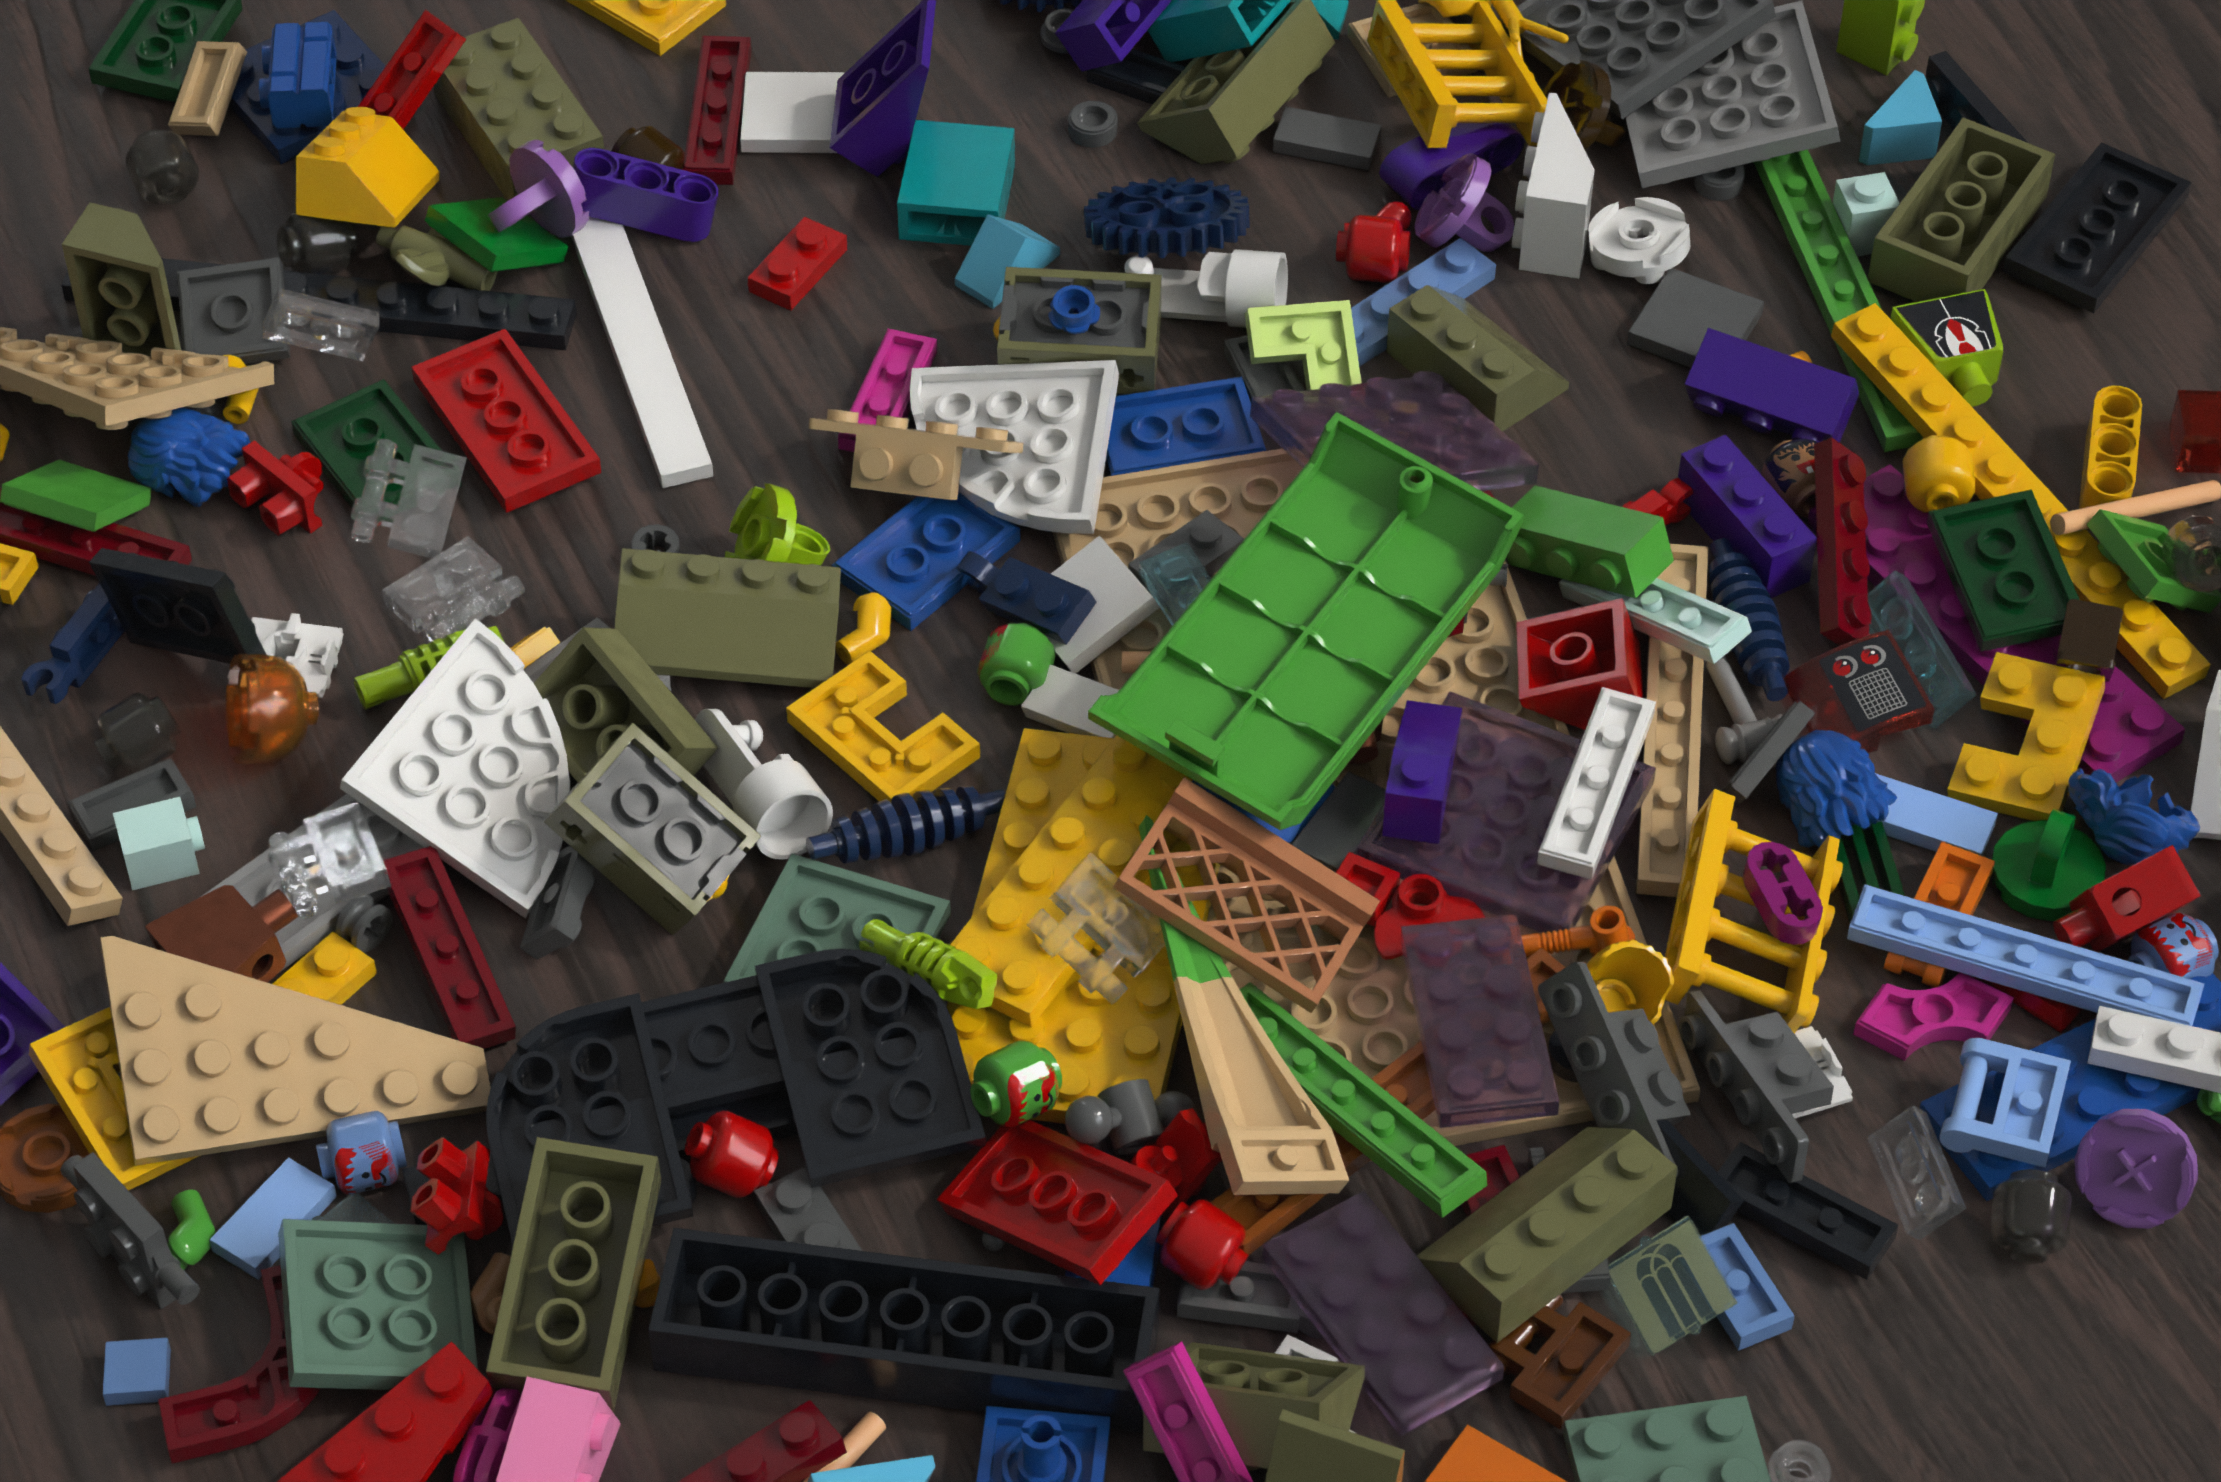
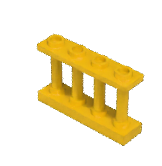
M1376 0L1367 42L1427 148H1447L1451 128H1455L1457 123H1515L1529 146H1537V143L1531 142L1535 112L1545 113L1547 98L1488 2L1476 3L1471 24L1411 23L1396 0ZM1421 43L1468 44L1472 50L1426 49ZM1437 69L1484 70L1487 76H1442ZM1452 96H1499L1503 103H1458Z
M1714 789L1692 821L1665 957L1668 959V965L1671 967L1672 975L1675 979L1674 985L1665 997V1000L1678 1005L1692 985L1699 988L1704 983L1780 1012L1781 1017L1793 1033H1795L1799 1027H1809L1819 1003V996L1812 994L1814 983L1819 979L1827 958V951L1821 949L1822 938L1827 934L1835 914V907L1828 903L1830 894L1835 890L1843 869V863L1836 860L1840 839L1828 835L1813 857L1791 849L1797 856L1819 896L1823 912L1817 933L1812 940L1797 945L1783 943L1773 936L1720 916V910L1713 908L1715 898L1720 893L1755 906L1744 886L1742 877L1729 872V866L1722 863L1723 856L1728 850L1748 857L1749 851L1754 846L1762 842H1772L1738 829V823L1731 820L1735 796ZM1788 905L1786 906L1785 915L1792 914ZM1805 916L1797 918L1798 920H1804ZM1713 938L1787 966L1788 972L1785 988L1777 987L1712 962L1711 955L1704 953L1706 942Z

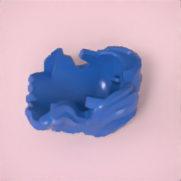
M181 407L173 409L172 415L160 419L143 418L138 422L131 434V446L127 454L128 466L132 476L141 485L150 487L152 491L161 492L173 498L175 489L169 485L171 484L191 505L200 507L203 502L209 499L212 493L220 492L223 487H228L227 478L230 476L229 471L238 464L239 461L235 458H240L243 455L242 448L250 443V438L246 432L234 429L230 422H224L206 414L201 415L200 412Z
M1826 730L1810 732L1794 741L1776 763V785L1779 790L1780 803L1785 805L1786 809L1791 810V820L1797 829L1798 843L1805 848L1812 846L1820 847L1828 835L1840 839L1841 835L1850 836L1854 834L1851 822L1865 829L1870 826V823L1876 824L1878 820L1885 821L1889 814L1888 806L1895 803L1897 796L1887 789L1888 783L1881 781L1875 774V767L1869 758V753L1865 749H1860L1861 745L1858 741L1852 740L1841 733Z
M2079 768L2070 775L2068 780L2069 795L2076 805L2075 809L2082 815L2087 825L2094 830L2097 845L2109 858L2122 864L2132 866L2171 845L2174 846L2177 853L2179 850L2187 849L2189 842L2200 831L2198 819L2193 815L2192 811H2186L2179 805L2174 806L2168 792L2157 800L2159 813L2151 809L2149 803L2153 793L2150 787L2151 782L2154 780L2151 775L2141 774L2138 778L2134 776L2127 779L2119 787L2111 774L2102 769L2095 770L2088 775L2084 774L2083 769Z

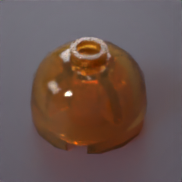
M235 654L230 662L229 670H240L238 685H226L229 747L241 748V753L233 757V760L237 764L278 762L292 755L306 737L308 725L317 724L319 715L316 692H308L301 672L294 664L280 657L263 654Z

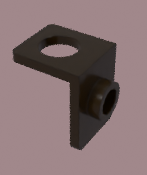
M2070 599L2067 603L2055 665L2105 676V681L2109 682L2115 667L2114 656L2123 615L2122 609Z

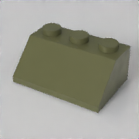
M89 202L62 243L83 338L95 341L122 343V353H137L151 356V349L154 347L181 350L163 261L138 214Z
M1426 285L1389 308L1386 352L1492 438L1569 388V381L1462 297Z
M582 627L534 682L542 699L547 698L561 731L567 754L568 771L577 782L632 722L693 776L719 749L618 629Z
M1195 1342L1185 1347L1248 1471H1254L1259 1468L1268 1469L1277 1423L1283 1409L1349 1431L1365 1378V1365ZM1143 1411V1450L1164 1453Z

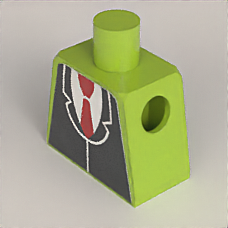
M1985 289L1892 308L1891 320L1972 407L1985 403L1993 393L1991 386L1998 380L2003 356V343Z

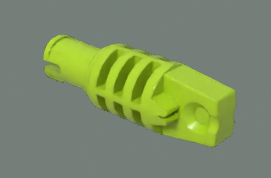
M497 626L488 628L504 642ZM466 629L448 634L442 639L432 640L429 644L418 645L413 650L402 651V655L398 656V662L354 677L355 690L363 708L367 710L408 693L412 695Z
M873 919L864 926L861 936L872 941L874 944L866 940L859 941L860 950L885 956L888 964L905 971L911 976L917 973L944 1001L974 1009L990 1007L992 1005L994 989L997 984V973L968 953L956 949L950 944H945L943 941L933 938L924 932L906 934L887 925L880 919Z

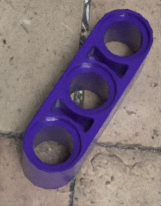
M1457 123L1455 128H1451L1447 148H1427L1420 135L1392 150L1381 164L1380 178L1414 210H1420L1428 193L1430 194L1434 190L1439 194V190L1446 185L1441 180L1442 174L1458 158L1465 154L1473 153L1490 163L1491 175L1511 165L1519 157L1524 147V137L1509 123Z
M586 148L576 154L573 169L585 189L587 199L581 203L583 211H589L590 217L683 241H701L709 235L718 199V187L710 178L600 148Z

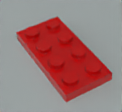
M506 329L411 367L415 384L506 513L602 473L600 458Z
M1029 1120L1013 1128L1001 1126L988 1140L986 1146L981 1148L937 1198V1201L947 1215L1101 1286L1149 1228L1156 1223L1178 1194L1170 1182L1161 1176Z

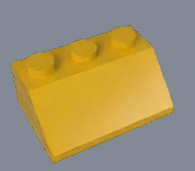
M367 107L347 108L296 156V215L395 228L439 181V170L392 117L375 115V110Z

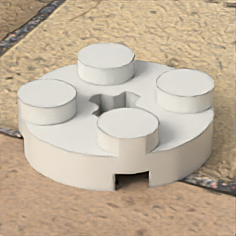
M1635 198V206L1619 209V202L1610 204L1592 218L1588 227L1590 256L1593 267L1619 276L1635 277L1638 282L1643 284H1653L1662 280L1665 276V271L1678 265L1687 256L1691 247L1689 224L1685 222V213L1677 205L1659 198Z

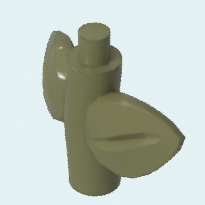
M406 225L400 227L399 230L382 226L376 237V244L390 249L391 259L414 278L428 284L442 286L449 279L467 289L490 291L495 282L498 271H488L433 228L425 233Z

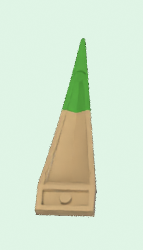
M1147 815L1139 826L1142 841L1154 825L1153 820ZM1153 848L1148 855L1155 854ZM1148 869L1152 889H1168L1161 869ZM1179 877L1182 888H1184V885ZM1187 901L1191 913L1200 919L1192 902ZM1159 917L1211 1149L1219 1152L1233 1195L1340 1193L1348 1183L1349 1178L1332 1128L1310 1100L1274 1047L1233 980L1221 956Z

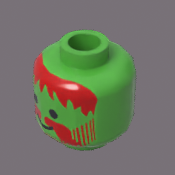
M1010 623L999 626L989 635L977 669L979 681L991 698L997 702L1013 706L1022 704L1032 689L1039 688L1044 684L1050 664L1054 665L1056 658L1054 646L1046 635L1033 625Z
M1016 1041L987 1054L977 1062L973 1073L974 1084H972L970 1089L971 1098L975 1108L981 1115L989 1116L991 1120L1002 1127L1013 1128L1048 1112L1055 1106L1059 1089L1062 1086L1061 1070L1056 1059L1047 1049L1038 1047L1029 1041Z

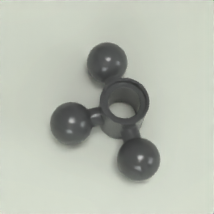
M1136 1079L1109 1087L1099 1093L1097 1097L1082 1096L1077 1098L1069 1105L1066 1111L1065 1125L1070 1138L1080 1143L1087 1144L1110 1155L1114 1152L1116 1155H1130L1137 1153L1144 1146L1153 1145L1179 1111L1193 1108L1197 1114V1109L1193 1100L1179 1091L1165 1092L1154 1100L1148 1080Z

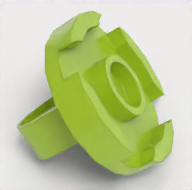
M769 483L764 484L765 489L756 486L751 488L740 502L729 532L738 534L735 553L725 551V557L749 560L761 559L805 565L816 564L821 566L830 552V545L815 530L796 523L797 510L795 499L790 491Z

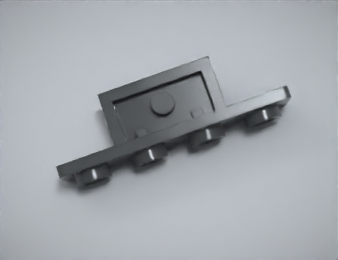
M1585 962L1572 963L1539 984L1538 993L1599 1128L1635 1129L1675 1164L1657 1121L1668 1120L1672 1125H1675L1691 1114L1683 1098L1682 1086L1677 1077L1672 1073L1658 1043L1659 1037L1654 1025L1648 1020L1643 1008L1608 1013Z
M1701 990L1688 992L1684 1016L1680 1018L1679 1022L1680 1035L1684 1045L1689 1050L1695 1052L1706 1067L1713 1085L1720 1087L1734 1106L1739 1121L1745 1126L1748 1125L1761 1143L1767 1160L1771 1164H1776L1789 1183L1801 1181L1809 1139L1792 1114L1830 1105L1834 1086L1778 1012L1725 1024Z

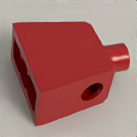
M2171 845L2092 886L2071 900L2069 905L2072 912L2055 920L2053 928L2059 941L2078 947L2090 943L2096 952H2100L2134 935L2136 931L2168 915L2174 914L2201 895L2174 846Z

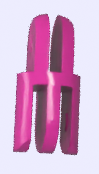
M492 1387L494 1393L464 1437L462 1452L455 1467L453 1482H496L522 1395L518 1390L501 1388L497 1391Z

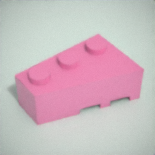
M527 1376L496 1482H599L621 1423L600 1393Z

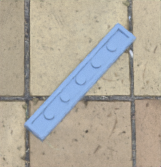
M1865 884L1847 939L2095 1013L2098 1012L2099 1006L2189 1026L2193 1025L2205 983Z

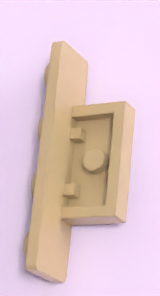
M835 409L827 410V419H809L808 429L856 434L851 488L957 500L963 447L1005 453L1023 452V442L1007 441L1008 430L976 427V435L973 437L957 435L958 424L926 421L925 431L908 429L909 418L877 415L876 425L858 423L859 412Z

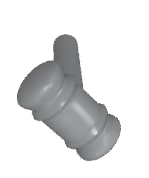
M1723 656L1715 664L1707 661L1706 668L1734 722L1731 728L1720 727L1715 736L1716 749L1720 759L1725 764L1730 765L1737 759L1740 762H1745L1783 714H1778L1772 719L1764 717L1762 720H1757L1726 657Z

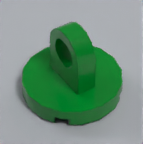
M2053 809L2048 820L2021 823L2006 831L1995 844L1992 855L1995 865L1991 881L1993 885L1995 882L1996 887L2001 891L2000 898L2010 908L2030 918L2055 921L2072 912L2069 905L2071 900L2092 886L2104 881L2106 864L2100 848L2085 833L2074 828L2076 819L2074 815Z

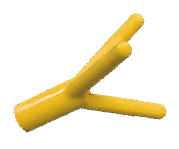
M1491 0V4L1507 27L1510 40L1517 47L1522 59L1523 52L1520 34L1525 30L1563 44L1568 42L1569 37L1567 34L1524 18L1513 0Z

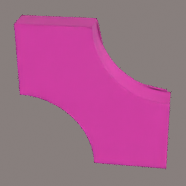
M1960 972L1948 983L1926 990L1903 989L1886 983V985L1883 984L1856 1021L1853 1035L1905 1061L1914 1051L1933 1042L1946 1040L1965 1042L1970 1038L1990 1040L2010 1012L2014 997Z

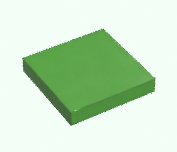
M56 460L3 483L0 502H3L4 505L95 532L149 506L152 488L66 461Z

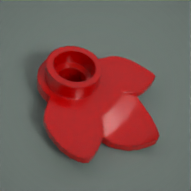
M1414 874L1405 878L1395 889L1392 895V908L1384 912L1376 920L1374 928L1375 947L1378 954L1384 960L1395 959L1411 953L1414 961L1424 970L1434 974L1446 975L1456 969L1460 962L1462 953L1461 938L1480 936L1485 931H1488V925L1485 915L1475 902L1468 898L1448 895L1441 882L1433 876ZM1415 904H1424L1426 906H1418Z

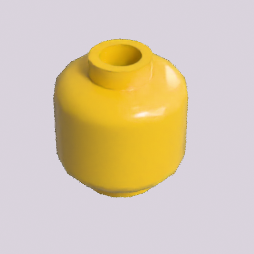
M1931 435L1918 441L1908 449L1903 458V474L1906 496L1913 507L1922 512L1929 513V511L1970 502L1975 493V476L1972 455L1965 444L1948 436Z

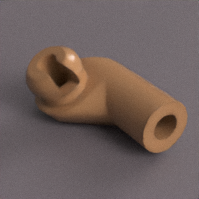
M495 1253L470 1290L474 1318L479 1328L490 1335H494L511 1258L504 1253Z

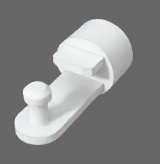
M1235 249L1232 253L1208 252L1202 260L1200 271L1153 268L1150 258L1147 256L1142 258L1138 257V255L1130 257L1124 267L1125 273L1162 275L1161 317L1220 321L1227 322L1229 327L1246 328L1245 313L1247 308L1286 305L1288 265L1286 255L1282 252Z
M703 709L698 713L695 721L719 748L703 766L731 802L733 811L761 835L760 839L755 843L759 850L770 858L782 860L789 859L792 853L796 855L806 853V839L827 833L833 817L831 802L803 765L794 761L789 754H779L773 761L761 764L752 752L757 750L763 741V730L757 721L744 720L740 725H732L719 709Z

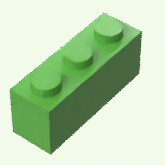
M1536 485L1512 507L1524 514V520L1507 555L1509 565L1637 598L1674 561L1663 517Z

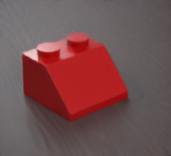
M1623 598L1516 622L1519 701L1523 708L1586 730L1602 687L1643 698L1640 642Z

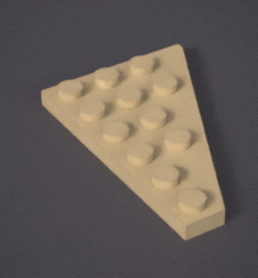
M0 327L1 389L10 392H20L32 397V401L35 403L50 404L63 409L64 414L67 416L83 417L96 423V427L100 429H122L128 426V421L142 417L149 419L166 418L172 415L173 409L185 406L192 408L209 407L215 404V399L274 384V364L266 361L256 365L236 368L228 366V356L203 355L195 352L159 347L151 349V356L137 353H122V343L95 341L88 338L49 333L45 336L44 343L30 339H17V329Z
M115 936L100 937V947L135 1166L326 1136L327 1126L331 1121L371 1111L383 1113L388 1123L397 1121L398 1125L487 1111L491 1087L484 1049L122 938Z

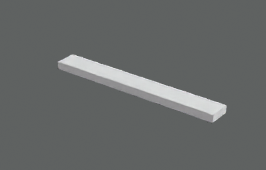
M589 216L585 227L570 237L662 488L713 477V466L624 227L621 224Z

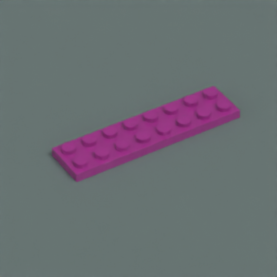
M1889 464L1866 477L1864 482V508L1868 516V526L1865 529L1866 556L1870 565V573L1867 579L1983 686L1985 685L1996 652L2052 665L2056 664L2061 635L1981 652L1926 523L1928 513L1913 507L1908 500L1904 476ZM1816 506L1809 509L1807 524L1815 532H1817ZM2115 666L2110 681H2105V690L2078 769H2083L2084 774L2088 775L2095 770L2102 769L2110 773L2117 783L2181 744L2185 728ZM2019 718L2029 727L2031 720Z

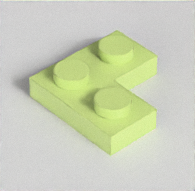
M1350 300L1247 308L1245 322L1251 364L1302 360L1307 396L1309 398V410L1361 405L1364 396Z

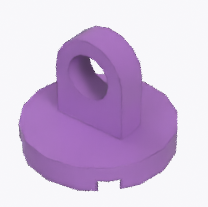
M537 139L527 141L514 149L509 158L510 174L518 195L488 214L498 232L505 230L529 214L544 229L560 238L570 237L585 227L589 220V211H583L581 203L587 200L586 192L577 173L560 152H557L554 148L547 152L543 149L544 142Z
M1469 153L1458 158L1445 170L1441 180L1446 185L1439 190V194L1434 190L1430 194L1428 193L1417 214L1414 228L1415 234L1419 236L1418 238L1428 246L1437 248L1456 234L1475 248L1484 252H1492L1511 239L1514 231L1512 215L1507 207L1485 191L1492 172L1490 163L1473 153ZM1481 215L1492 223L1495 234L1489 232L1484 227Z
M2121 1109L2102 1116L2083 1136L2074 1159L2076 1183L2082 1195L2085 1193L2087 1199L2094 1205L2092 1208L2103 1219L2125 1228L2149 1229L2163 1224L2165 1220L2173 1218L2189 1202L2198 1180L2197 1155L2187 1134L2169 1118L2148 1109Z

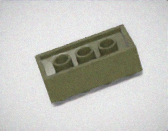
M1291 0L1251 47L1193 58L1137 124L1143 132L1200 164L1223 161L1226 164L1235 162L1248 153L1250 149L1249 144L1256 135L1274 122L1273 115L1279 108L1298 94V86L1302 81L1322 66V58L1335 44V41L1311 0Z
M622 548L615 629L619 630L655 674L816 688L833 676L841 568L816 564L805 565L761 559L749 560L705 554L693 555L649 549Z
M1586 1127L1413 1258L1412 1265L1498 1343L1669 1211L1672 1206L1678 1167L1635 1129Z

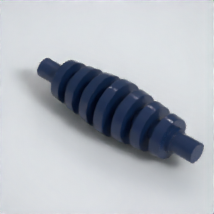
M1717 539L1710 545V551L1714 560L1707 570L1713 601L1718 605L1746 616L1752 630L1731 651L1734 653L1737 662L1743 668V672L1751 684L1762 686L1769 701L1782 700L1788 694L1783 678L1789 672L1790 664L1775 603L1753 569L1748 557L1742 553L1734 552L1728 539Z
M972 785L958 787L956 793L951 788L937 789L935 794L929 790L916 791L913 797L909 793L893 796L891 802L884 799L874 803L871 811L866 807L854 811L851 815V821L846 815L833 819L828 833L806 839L807 851L812 860L835 854L842 863L857 862L859 855L863 860L870 861L878 860L881 853L886 858L900 857L903 852L908 856L923 852L924 846L932 849L942 845L944 838L952 841L962 837L964 829L968 833L982 829L986 816L1001 812L1005 792L1000 789L980 794Z

